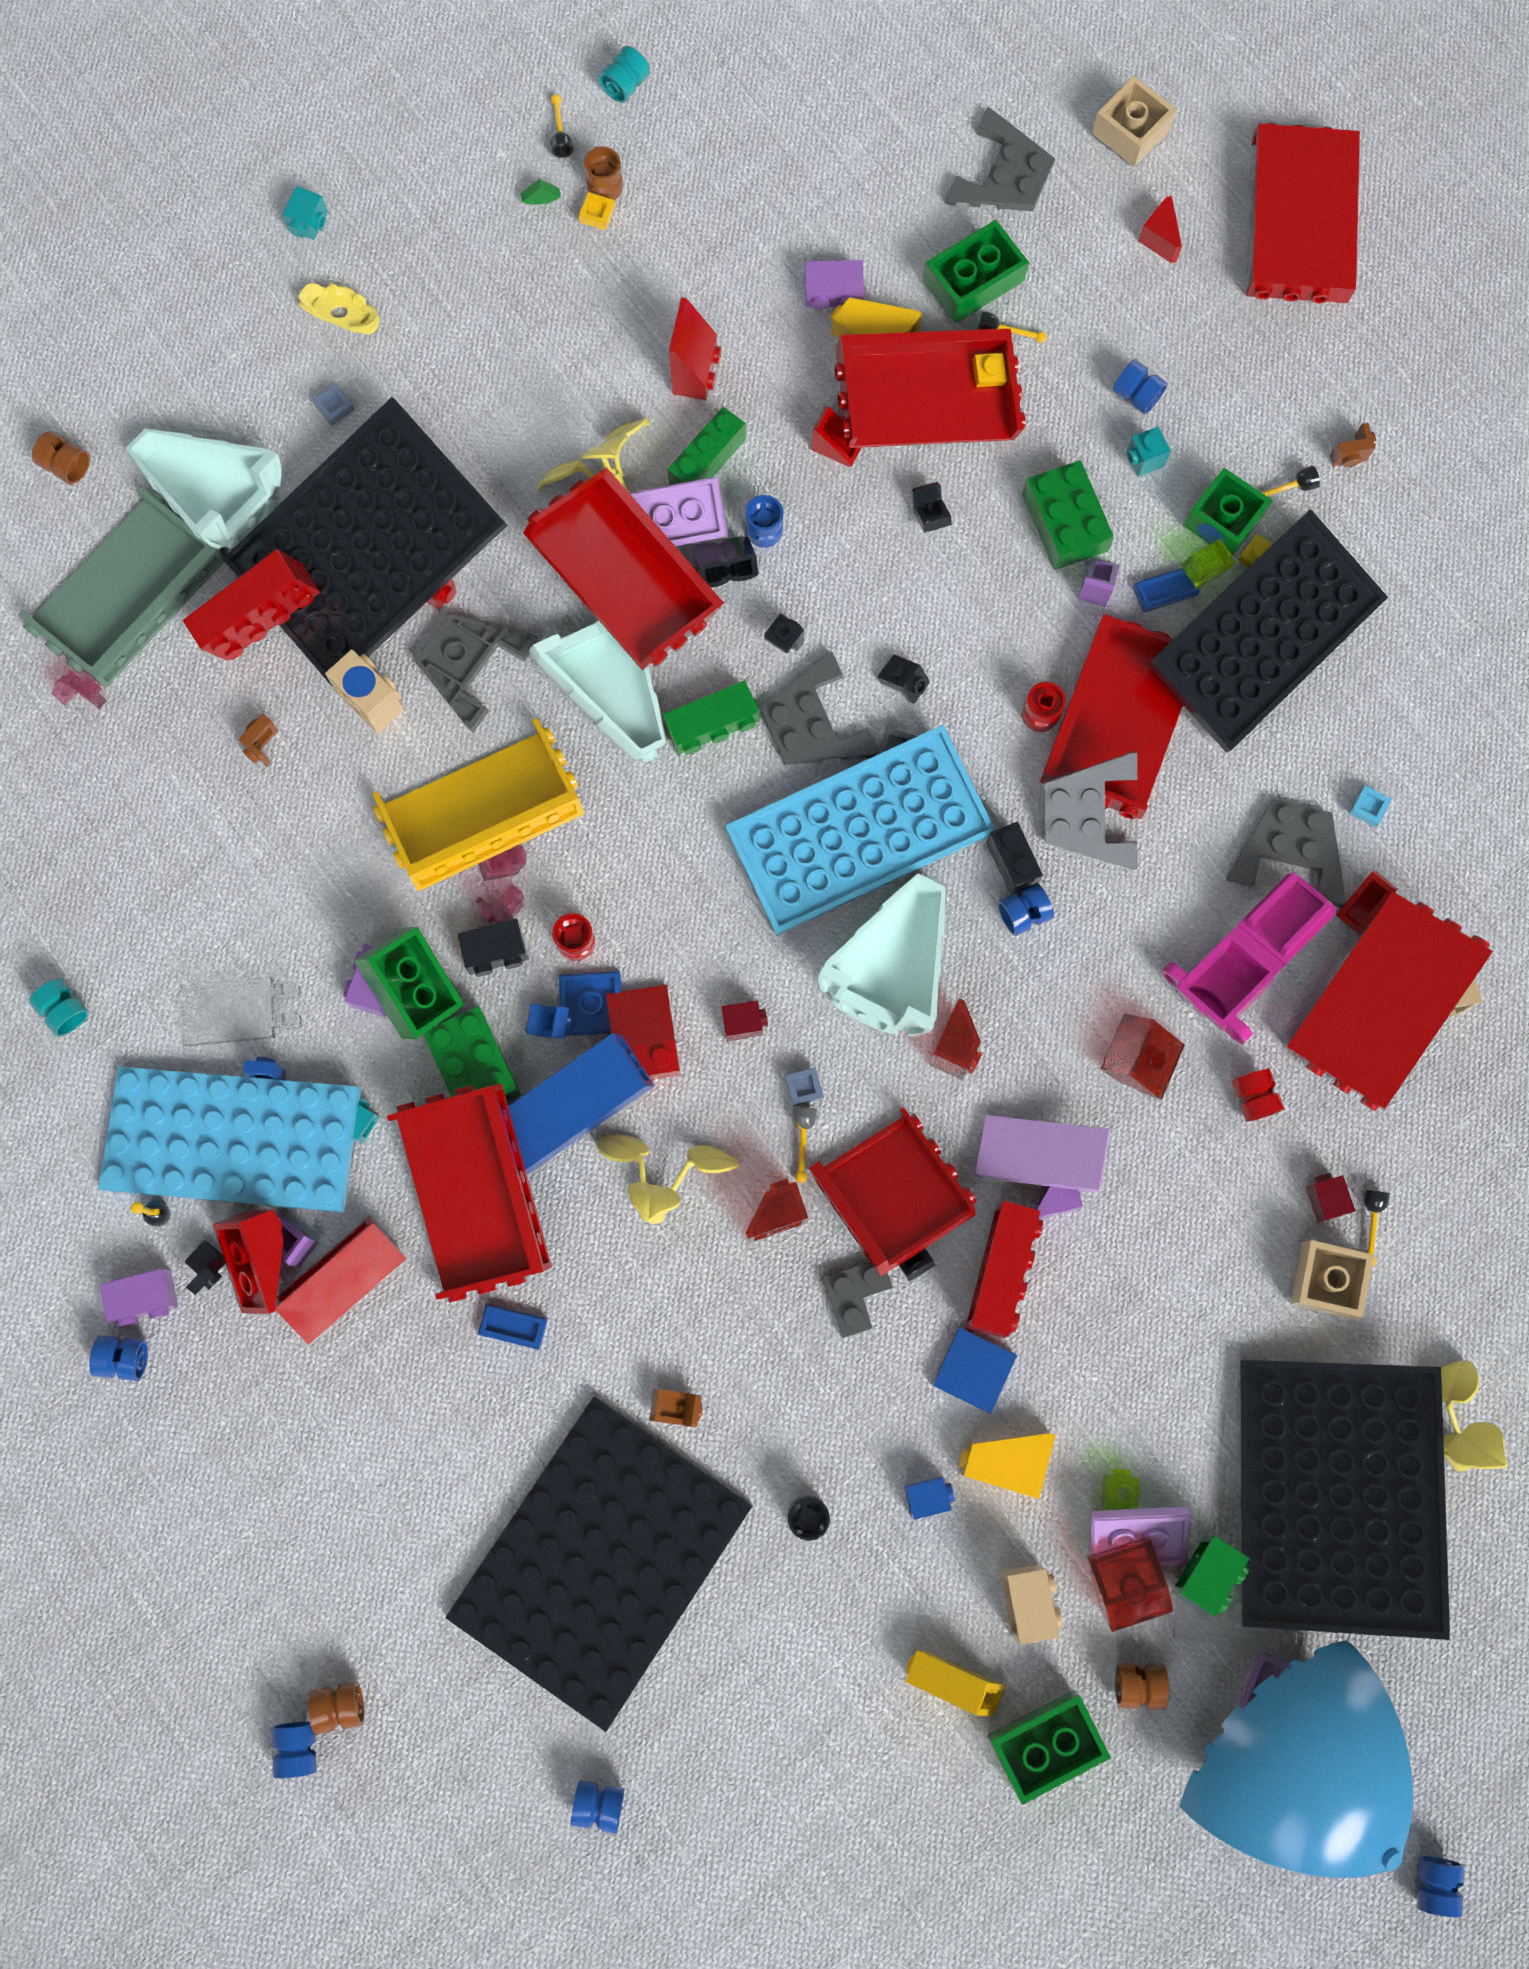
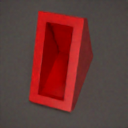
M1166 196L1143 225L1138 242L1168 262L1176 263L1182 243L1172 196Z
M826 406L812 431L811 450L845 466L852 467L861 448H847L846 438L841 436L842 419L829 406Z
M1373 870L1336 916L1357 933L1361 934L1373 921L1392 891L1396 893L1398 888Z

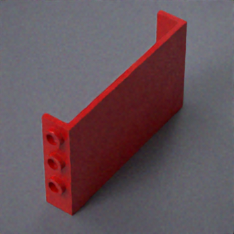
M1275 123L1258 124L1251 139V145H1256L1252 280L1246 290V296L1255 297L1260 300L1279 298L1288 302L1308 300L1317 304L1326 302L1348 303L1356 290L1360 131L1333 129L1331 127L1314 128L1303 125L1286 126Z
M1011 329L841 335L836 344L837 363L834 366L835 381L840 383L837 403L839 410H843L844 420L841 421V436L846 438L847 448L1015 440L1025 428V414L1021 412L1020 408L1022 387L1017 383L1016 375L1019 361L1018 357L1014 356ZM1003 353L1007 378L1005 385L976 387L972 361L974 356Z
M607 467L585 482L582 479L577 481L569 489L568 494L565 496L562 493L558 494L549 502V507L544 510L538 508L527 518L529 524L523 534L642 671L651 664L654 667L661 664L669 656L666 652L670 649H673L675 652L688 642L686 637L691 633L695 637L708 626L706 622L724 604Z
M1103 614L1041 776V783L1045 784L1047 780L1079 769H1085L1099 764L1101 761L1122 756L1130 751H1137V780L1106 781L1105 809L1117 810L1122 817L1127 819H1142L1147 811L1150 794L1183 707L1179 699L1147 665L1172 640L1168 634L1161 631L1153 632L1142 628L1137 622H1125Z
M1393 891L1287 1045V1049L1308 1062L1306 1065L1308 1070L1319 1077H1322L1324 1073L1335 1080L1332 1085L1348 1095L1351 1090L1360 1095L1362 1098L1359 1102L1374 1112L1378 1108L1386 1111L1399 1088L1482 967L1493 954V951L1489 949L1490 943L1477 935H1473L1472 938L1460 932L1462 927L1448 918L1442 921L1433 915L1435 911L1426 904L1418 902L1415 905Z
M502 1084L475 1091L473 1085L454 1090V1097L445 1099L443 1093L425 1098V1105L416 1107L414 1102L396 1106L397 1113L386 1115L388 1122L393 1120L398 1122L443 1287L442 1291L435 1294L436 1300L448 1298L449 1303L467 1298L466 1292L477 1290L478 1295L497 1290L496 1284L504 1282L507 1283L508 1287L525 1283L526 1276L538 1274L552 1268Z

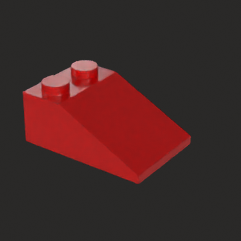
M681 297L669 347L672 392L674 395L707 400L708 391L714 390L716 373L713 372L714 364L720 363L722 347L718 346L716 332L687 298Z
M667 984L622 991L617 994H606L611 1034L618 1033L623 1035L650 1079L654 1080L681 1075Z
M274 1209L252 1210L214 1223L213 1226L241 1312L247 1314H271L275 1312L284 1240L281 1233L282 1222L279 1216L275 1214Z

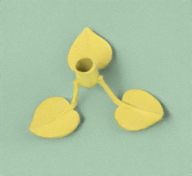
M643 418L617 427L604 438L605 442L600 446L587 450L581 455V458H601L604 467H607L628 491L622 478L624 474L620 466L619 452L627 441L628 436L635 433L643 425L650 426V419ZM607 458H614L615 468L610 467ZM581 459L573 460L549 471L542 478L536 489L539 492L543 485L564 479L574 472H584L589 478L594 475L582 464Z
M613 1134L594 1141L597 1150L604 1157L616 1162H632L635 1160L638 1163L640 1182L629 1185L627 1193L632 1204L640 1213V1218L649 1223L663 1222L665 1213L680 1205L681 1197L676 1190L690 1167L695 1166L697 1170L705 1173H721L740 1167V1163L733 1156L719 1148L708 1145L695 1146L688 1149L687 1157L690 1160L686 1161L671 1188L646 1183L645 1164L642 1156L649 1154V1147L642 1140L630 1135Z
M1467 1360L1456 1361L1441 1367L1442 1402H1446V1408L1454 1433L1444 1436V1457H1446L1451 1467L1456 1471H1466L1470 1468H1507L1504 1437L1501 1430L1495 1424L1476 1422L1467 1426L1462 1434L1456 1419L1453 1402L1467 1403L1478 1391L1479 1375L1477 1369Z

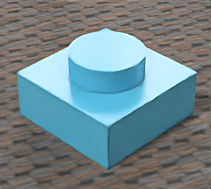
M1364 785L1349 814L1376 828L1380 824L1392 799Z

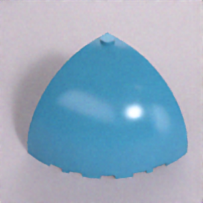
M1348 1640L1332 1643L1315 1649L1314 1657L1302 1663L1298 1659L1293 1660L1289 1663V1667L1283 1670L1279 1678L1272 1674L1253 1690L1256 1697L1243 1710L1237 1706L1221 1725L1225 1731L1218 1735L1212 1744L1208 1743L1203 1752L1207 1755V1758L1199 1771H1192L1179 1807L1197 1824L1219 1840L1265 1863L1313 1876L1357 1878L1398 1869L1402 1863V1855L1409 1834L1413 1809L1412 1771L1408 1748L1399 1718L1379 1677L1362 1654Z

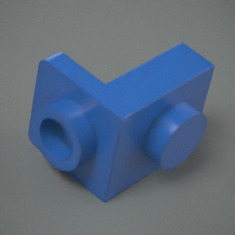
M531 1004L525 1029L526 1034L550 1039H564V1034H568L571 1026V1016H568L569 1008Z
M256 1057V1061L245 1060L243 1073L250 1078L285 1080L287 1072L275 1063V1059L269 1057Z

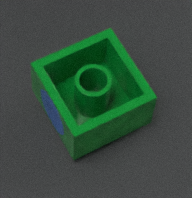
M1224 467L1191 509L1183 526L1229 558H1232L1263 518L1273 500Z
M1215 1535L1203 1536L1170 1593L1205 1616L1216 1617L1218 1612L1224 1614L1232 1601V1597L1229 1595L1235 1583L1240 1585L1249 1572L1246 1564L1250 1558Z

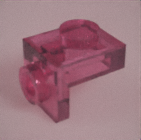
M69 671L66 676L61 677L51 692L64 705H67L76 693L99 710L107 702L99 694L102 690L99 685L88 677L83 681L72 671Z
M519 844L478 863L483 881L517 875L526 864V852L523 846Z
M512 884L493 906L478 896L475 900L480 908L477 913L490 924L494 920L497 923L505 922L510 916L515 917L524 906L523 901L525 897L522 891Z

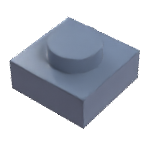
M336 383L313 399L314 405L331 426L355 410L351 401Z
M815 1067L785 1075L793 1107L823 1099L824 1096Z

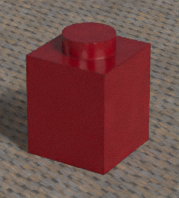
M758 1000L721 1006L727 1042L763 1036V1027L768 1026L766 1009H759Z
M1330 1172L1313 1177L1314 1184L1305 1187L1317 1223L1356 1212L1343 1175L1333 1178Z

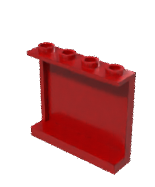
M904 1107L900 1109L901 1118L824 1167L818 1161L809 1167L813 1179L880 1277L976 1215L974 1203L977 1201L973 1193L967 1186L963 1188L956 1180L959 1176L953 1165L949 1161L944 1164L939 1157L941 1150L932 1137L926 1139L921 1132L924 1130V1127L915 1114L910 1116Z

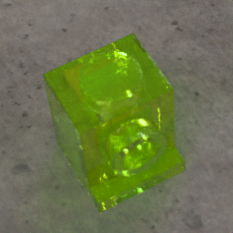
M1220 538L1213 544L1193 553L1181 566L1196 589L1221 577L1237 562Z
M1112 1469V1475L1103 1474L1101 1510L1138 1509L1140 1478L1132 1477V1470ZM1120 1487H1125L1128 1490V1496L1125 1499H1120L1117 1495Z

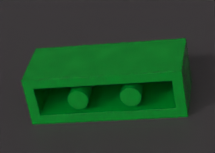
M723 406L667 469L669 485L712 478L746 440V423Z
M744 680L664 713L663 721L677 754L685 753L688 755L700 750L701 745L711 741L718 743L727 739L730 733L738 730L744 732L752 729L760 721V711Z

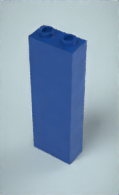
M610 1034L508 1106L527 1175L655 1087L622 1034Z

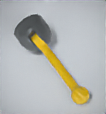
M792 1108L793 1123L800 1129L798 1172L795 1174V1180L798 1183H803L807 1180V1174L804 1172L806 1133L816 1122L817 1109Z

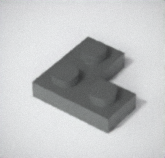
M870 1262L823 1277L842 1338L872 1329L873 1327L863 1298L893 1288L888 1272L880 1277Z

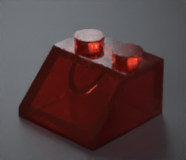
M958 999L929 1063L930 1066L963 1080L966 1073L973 1074L983 1053L978 1051L981 1040L964 1000Z
M1124 1013L1109 1050L1104 1057L1101 1070L1117 1082L1162 1100L1185 1044L1154 1019Z
M784 1179L770 1185V1190L765 1192L746 1231L748 1244L808 1223L809 1217L796 1182L789 1184L788 1179Z
M1149 1536L1087 1556L1098 1605L1111 1632L1174 1612L1169 1588Z

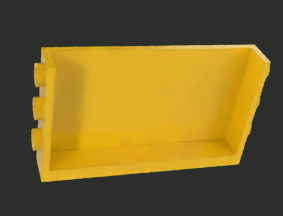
M538 718L532 720L537 731L536 735L385 804L378 791L373 793L377 803L376 806L372 807L380 824L385 822L387 828L383 829V833L389 845L395 844L397 851L393 852L394 858L400 869L406 868L417 891L423 890L585 814L574 790L578 787V784L571 770L568 772L564 771L563 766L567 765L560 748L553 749L552 744L556 743L549 727L543 728Z

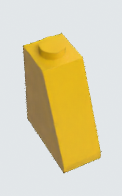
M849 297L843 306L838 305L831 315V333L840 338L841 335L918 332L922 313L913 309Z
M1041 1433L970 1443L968 1450L962 1449L958 1468H962V1476L1039 1499L1056 1435Z
M917 1650L915 1655L913 1654L910 1657L906 1666V1673L908 1674L905 1680L906 1683L979 1716H996L1007 1686L1004 1683L927 1651Z

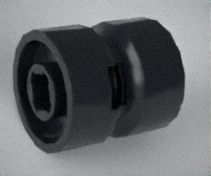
M800 1496L792 1502L788 1509L789 1528L801 1540H817L829 1528V1510L823 1501L816 1496Z

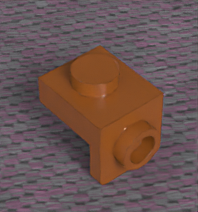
M1368 422L1361 424L1355 434V440L1337 444L1330 456L1333 467L1341 465L1353 467L1360 462L1368 460L1376 447V436L1374 432H1371Z
M262 714L258 719H253L247 725L246 732L238 740L245 748L242 753L254 764L260 761L267 767L271 762L260 750L279 730L267 716Z
M654 1388L649 1421L696 1428L703 1410L701 1395Z

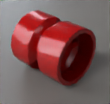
M1041 682L1031 688L1022 709V718L1028 728L1035 732L1043 733L1056 727L1066 705L1065 693L1060 686L1052 682Z
M568 913L561 916L555 922L552 937L559 953L564 958L571 961H581L593 953L596 938L590 922L584 916L577 913Z
M1270 1068L1259 1070L1231 1081L1237 1098H1242L1244 1101L1240 1107L1246 1122L1262 1119L1285 1110L1280 1094L1272 1090L1276 1083Z

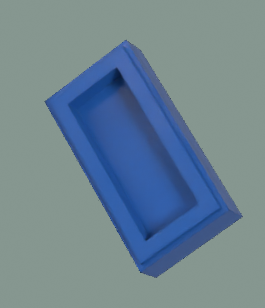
M1190 566L1137 582L1133 586L1143 613L1196 597L1200 593Z
M486 1304L478 1335L540 1350L548 1319Z

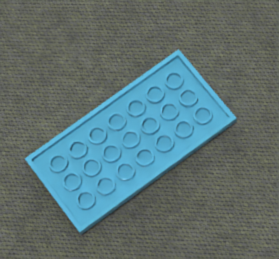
M944 725L725 825V829L776 936L988 838L990 832L995 831Z
M118 1066L98 1190L344 1213L354 1144V1126L361 1088L358 1086Z

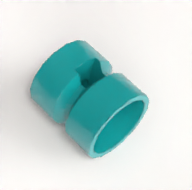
M624 46L613 58V64H608L598 75V80L603 90L613 100L625 103L636 91V86H640L648 77L650 67L639 51L631 46Z
M56 978L43 984L29 998L31 1007L40 1017H46L44 1020L45 1024L57 1037L67 1035L76 1030L89 1016V1011L78 998H72L73 991L61 978Z

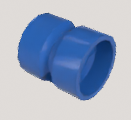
M1134 359L1121 373L1112 391L1125 401L1132 398L1134 408L1146 415L1159 401L1168 383L1158 375L1148 376V368Z
M770 495L756 496L746 506V535L751 543L758 547L767 548L774 546L783 535V507L776 498Z
M1039 883L1022 889L1020 896L1012 894L998 901L1001 917L1010 933L1015 937L1030 930L1032 923L1039 926L1054 918L1051 902Z
M99 1335L91 1349L89 1361L90 1374L103 1378H113L117 1374V1377L121 1380L140 1381L145 1372L148 1359V1344L146 1340L125 1338L121 1342L119 1337Z
M310 1721L291 1722L272 1727V1748L278 1750V1754L272 1758L274 1778L301 1777L317 1772L316 1751L310 1749V1746L316 1742Z
M579 1780L570 1826L589 1829L593 1823H596L598 1830L617 1834L625 1788L606 1786L603 1791H599L597 1783Z
M1420 1856L1418 1878L1423 1881V1885L1417 1887V1909L1438 1916L1462 1917L1463 1895L1458 1891V1888L1464 1886V1864L1445 1858Z

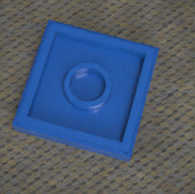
M620 971L559 975L560 1007L569 1008L568 1016H571L570 1030L568 1034H564V1037L611 1034L606 994L622 992Z
M959 1327L932 1386L991 1414L1017 1355Z

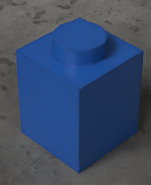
M943 1477L904 1486L913 1520L952 1510L950 1502L955 1501L953 1489L950 1482H944Z

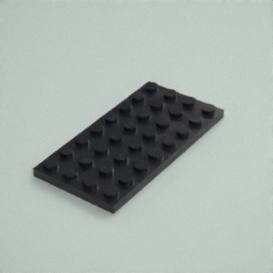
M1310 509L1156 654L1147 665L1219 746L1228 753L1362 624L1388 596Z

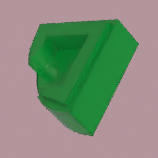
M540 179L520 193L522 202L531 205L550 203L561 197L560 188Z

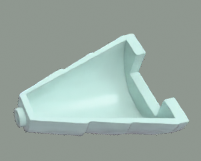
M144 429L126 447L130 458L152 488L164 497L172 510L179 514L197 538L214 548H234L272 512L276 500L272 498L275 486L279 487L281 485V463L278 454L269 449L232 444L227 441L196 438L191 434Z
M599 620L566 637L560 638L556 634L532 645L529 652L539 667L569 695V698L597 722V727L635 762L642 760L645 764L659 756L657 750L665 745L666 741L657 694L653 692L649 666L642 671Z
M917 873L885 901L879 908L878 913L861 926L854 936L824 963L818 976V984L822 992L826 993L828 991L832 995L830 999L832 1004L845 1014L867 1026L897 1035L898 1030L908 1031L907 1034L909 1036H921L933 1029L934 1022L937 1019L938 979L941 974V939L944 937L945 886L939 884L937 880L930 876H923Z

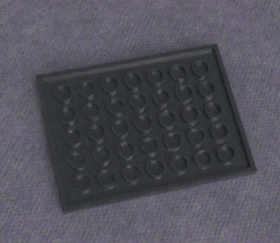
M391 397L241 540L223 560L238 578L276 549L304 565L320 593L313 597L314 600L311 604L297 609L290 615L288 621L279 626L332 686L325 674L351 649L359 657L362 654L369 657L508 525L397 400Z
M1240 1360L1242 1554L1250 1558L1246 1564L1249 1572L1242 1582V1627L1450 1640L1441 1367Z
M593 1396L445 1618L590 1722L607 1732L753 1505Z

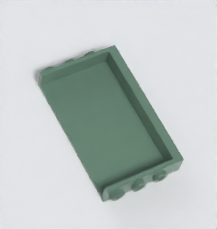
M141 486L136 491L143 501L32 617L23 610L18 613L26 622L23 628L37 639L41 635L47 640L44 645L58 657L63 653L69 658L66 663L78 674L85 671L105 689L224 563V557L220 551L197 538L179 514L164 506L166 502L153 490L148 493Z

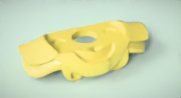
M310 283L299 294V307L314 317L351 332L372 334L378 328L380 319L377 315V310L372 306L366 305L365 298L348 287L330 283L327 288H324L318 284ZM337 307L345 308L348 311L347 315L342 318L333 317L331 312Z

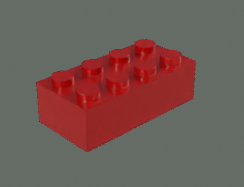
M276 549L182 621L201 650L229 661L241 656L244 649L250 644L264 639L270 629L288 621L290 615L297 609L311 604L314 600L313 597L318 595L320 590L302 563Z
M1002 1201L996 1206L965 1326L966 1329L1001 1339L1009 1337L1012 1332H1016L1020 1314L1015 1311L1017 1303L1020 1300L1023 1301L1026 1295L1028 1282L1023 1281L1025 1272L1028 1269L1031 1270L1034 1263L1036 1251L1031 1250L1033 1241L1036 1238L1039 1239L1042 1231L1043 1220L1039 1219L1041 1211L1007 1201Z

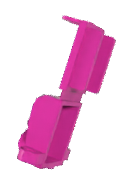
M1295 872L1289 873L1189 974L1173 962H1169L1161 970V974L1175 988L1176 992L1193 1006V1010L1201 1017H1206L1236 1042L1244 1044L1253 1033L1238 1017L1270 986L1277 973L1334 917L1336 907Z

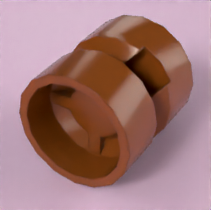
M600 146L593 148L584 159L588 192L615 200L623 191L620 157L615 150L609 147Z
M54 431L43 433L36 441L32 450L33 463L49 473L53 472V475L69 485L79 482L86 474L90 465V455L86 450L74 443H69L66 438Z
M1118 1663L1115 1672V1696L1118 1708L1138 1709L1140 1704H1144L1146 1709L1166 1710L1169 1700V1681L1166 1666L1146 1664L1143 1669H1140L1137 1664Z
M358 1681L340 1684L336 1691H333L330 1687H325L309 1692L308 1712L311 1728L315 1735L333 1732L338 1725L343 1729H348L364 1724V1700Z

